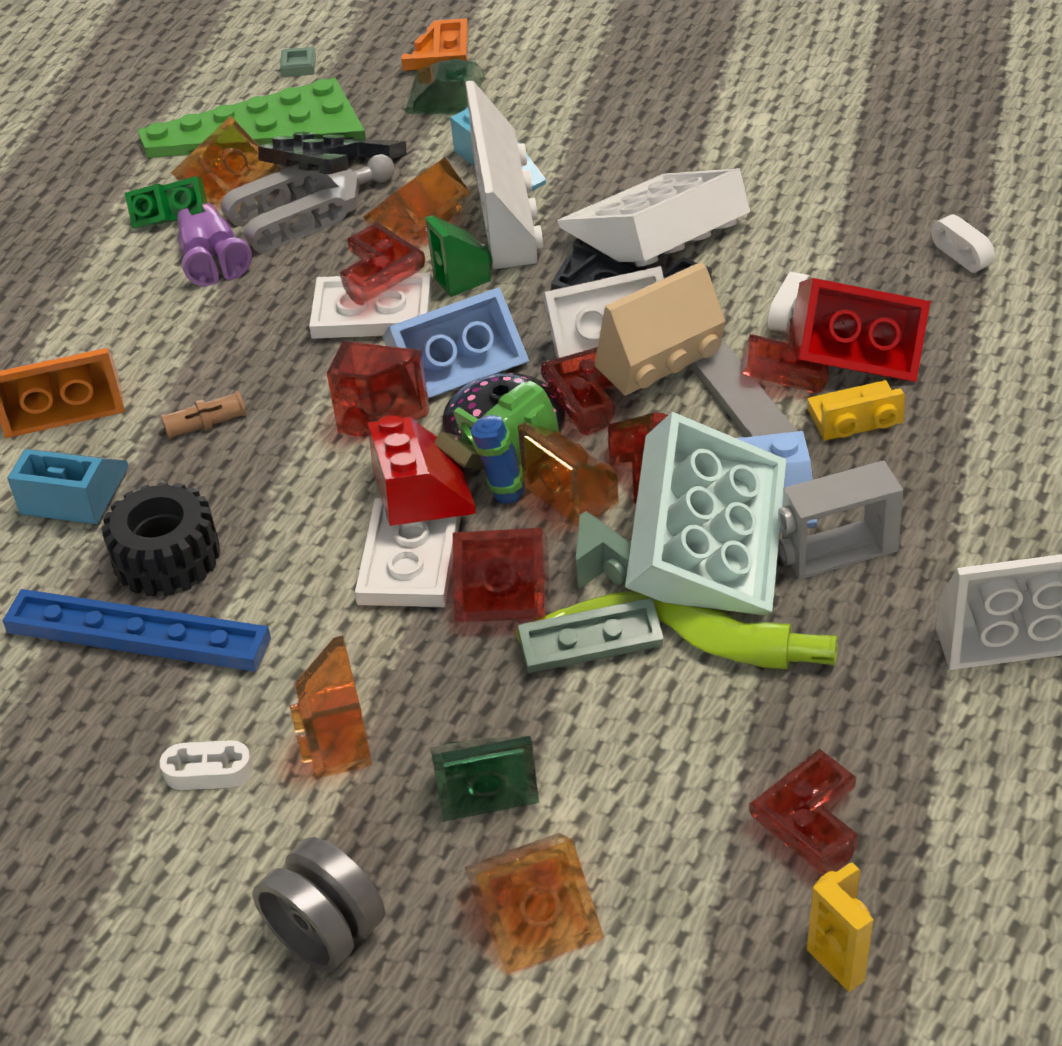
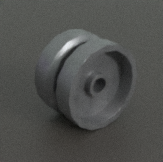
M317 837L305 838L287 855L284 863L286 869H272L254 887L252 896L256 909L279 941L312 967L323 972H331L351 954L354 948L353 939H365L383 921L386 912L383 900L374 884L353 860L328 841Z

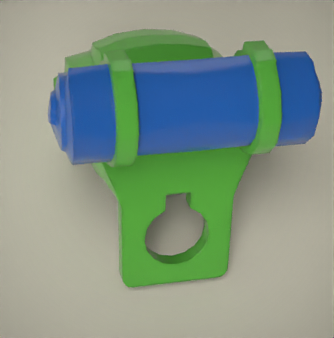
M532 381L521 383L509 393L504 394L499 399L498 404L480 419L459 407L453 411L462 438L474 447L480 455L487 475V486L493 493L496 501L503 504L514 503L519 500L524 494L526 487L523 467L559 437L557 417L544 389Z

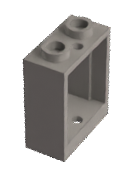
M885 460L783 488V507L778 509V518L782 528V539L779 540L778 552L785 566L791 565L798 579L894 553L899 550L903 488ZM865 505L863 521L807 536V521Z

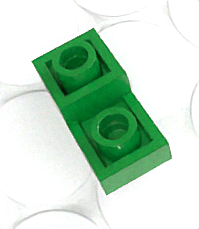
M198 176L165 185L154 184L124 193L133 229L177 221L178 212L188 208L191 216L203 213L201 204L207 203L202 177Z

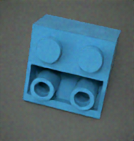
M24 449L7 479L20 514L97 525L129 466L126 460Z

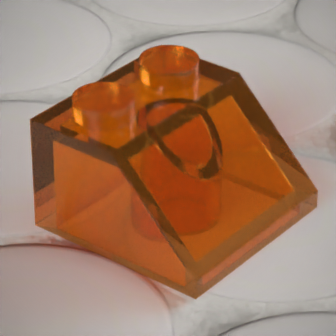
M230 116L171 173L178 181L194 176L202 177L207 201L221 205L223 197L229 191L276 173L281 168L277 164L259 161V145Z
M444 157L398 189L363 217L367 222L405 241L414 234H417L421 239L427 235L426 217L433 215L438 218L442 215L445 221L463 209L460 201L470 195L471 192L447 158Z
M527 422L518 425L521 465L525 474L524 483L527 490L577 527H579V516L583 512L588 511L598 518L619 503L618 476L610 465L600 462L586 452L579 443H573L559 432Z
M343 635L334 637L294 683L299 703L289 705L295 733L305 731V734L297 735L302 762H313L316 779L372 766L362 711Z
M556 833L465 866L479 913L507 974L604 938L573 839L561 833Z

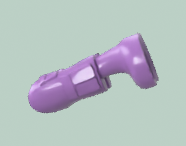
M210 203L201 204L203 213L191 216L188 208L179 211L177 215L179 228L178 243L184 254L181 264L182 270L192 283L204 287L217 284L219 280L218 269L212 255L218 257L221 271L226 280L242 276L249 268L252 260L251 249L247 242L236 238L229 223L220 216L217 209Z

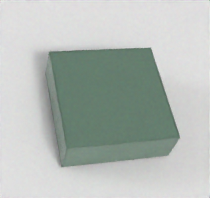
M315 47L281 50V77L315 74Z

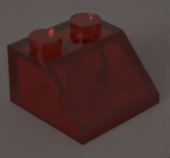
M342 341L327 371L338 433L369 437L368 422L379 421L382 417L395 415L402 418L410 417L417 421L428 416L430 407L421 350Z
M543 528L452 532L455 623L546 618L549 591L548 538Z

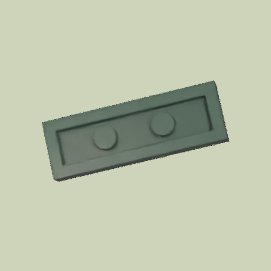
M653 598L518 625V634L527 673L663 646V635Z

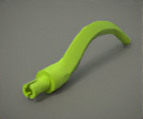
M633 590L607 594L556 610L536 621L651 597ZM653 598L658 619L673 628L692 646L704 652L732 661L771 669L788 670L790 661L836 665L838 635L792 633L791 624L773 622L742 623L719 609L664 603ZM517 629V630L515 631V633H516V637H517L518 641L520 642L519 634H518V629Z

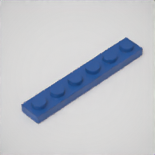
M20 589L2 621L6 632L11 634L253 672L257 671L271 640L269 627L264 625Z

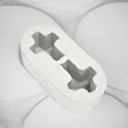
M954 214L948 215L932 225L931 236L936 247L970 272L976 273L994 263L995 251L990 240L960 217Z
M789 272L771 304L768 316L769 330L785 334L791 333L799 282L812 278L811 275Z
M227 740L175 744L169 747L160 758V768L165 782L169 787L177 790L236 787L245 783L253 772L249 749L239 741ZM229 760H237L233 762L232 768H223L228 765ZM183 762H190L185 765L184 770L176 771L180 769Z

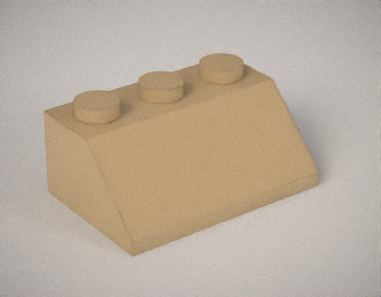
M702 262L697 263L605 306L594 366L625 396L640 388H647L655 381L671 373H678L687 365L702 358H709L719 350L726 320L707 267Z

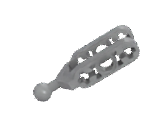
M383 154L374 155L368 161L366 167L354 172L348 169L330 175L319 173V168L312 167V170L309 171L300 169V164H296L229 191L222 199L221 210L234 225L241 226L247 223L244 229L246 241L258 253H265L341 222L348 212L357 209L359 185L370 180L378 183L387 182L392 178L395 166L392 159ZM280 189L275 199L266 201L271 191ZM302 214L297 224L289 226V222L294 216Z

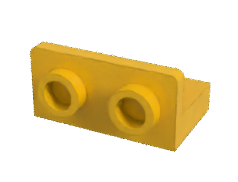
M886 380L807 398V410L824 441L839 437L845 438L856 433L878 428H889L904 421L905 394L900 388L891 390Z
M849 863L837 872H827L814 885L807 951L848 992H851L866 979L874 920L867 907L857 899L860 869L854 863Z

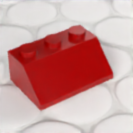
M818 278L799 282L792 321L796 359L917 382L931 301Z
M390 415L382 417L379 421L368 422L372 469L389 526L476 514V506L461 466L437 447L434 443L437 436L410 417L402 418Z

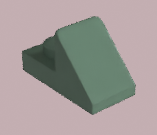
M588 511L583 512L579 516L576 549L578 588H582L603 572L606 573L614 584H623L625 586L631 543Z

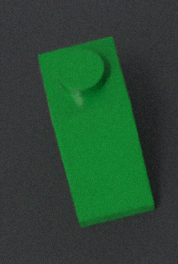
M433 215L425 218L433 278L450 297L491 281L489 266L493 264V260L485 244L481 245L470 232Z

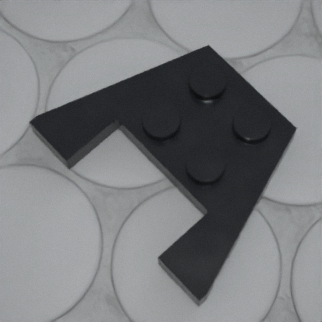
M295 132L293 137H273L272 143L258 146L259 161L283 166H290V163L300 164V169L307 171L312 170V167L319 168V173L328 175L348 170L349 158H372L374 155L383 154L394 159L407 154L406 141L344 139L343 135H324L323 138H315L313 132Z
M577 238L573 244V252L570 258H565L551 282V291L646 269L628 262H618ZM682 257L663 272V277L665 279L697 264V262ZM706 266L711 278L712 268Z

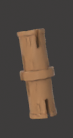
M236 391L233 394L208 402H204L203 399L195 401V406L161 415V420L168 440H171L174 437L203 428L205 432L212 430V425L240 416L244 417L247 413L239 391Z

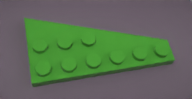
M336 78L319 79L312 84L297 88H285L278 93L255 96L244 102L220 105L210 111L186 114L179 119L164 123L156 122L148 127L137 129L147 158L189 155L193 150L212 149V153L225 152L226 147L243 146L244 150L258 149L260 145L272 143L273 137H293L295 132H313L315 138H323L324 135H343L344 138L366 139L365 130Z

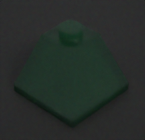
M461 59L439 61L417 70L405 112L408 114H458L468 108L466 81H474L481 89L484 71L476 61H463Z
M531 735L477 738L462 742H450L446 745L429 748L443 822L539 803Z

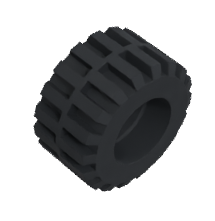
M159 482L157 486L150 487L149 484L141 486V490L136 492L130 491L124 494L122 501H115L111 506L112 512L106 513L103 519L105 525L102 526V535L115 576L118 577V581L123 586L129 585L130 591L137 594L144 589L146 596H156L157 591H163L164 595L167 596L174 594V589L180 587L183 591L192 588V581L201 582L207 577L205 570L213 571L216 566L215 559L219 558L220 555L219 540L208 501L205 496H200L198 490L193 487L186 489L185 484L175 483L172 486L168 485V482Z

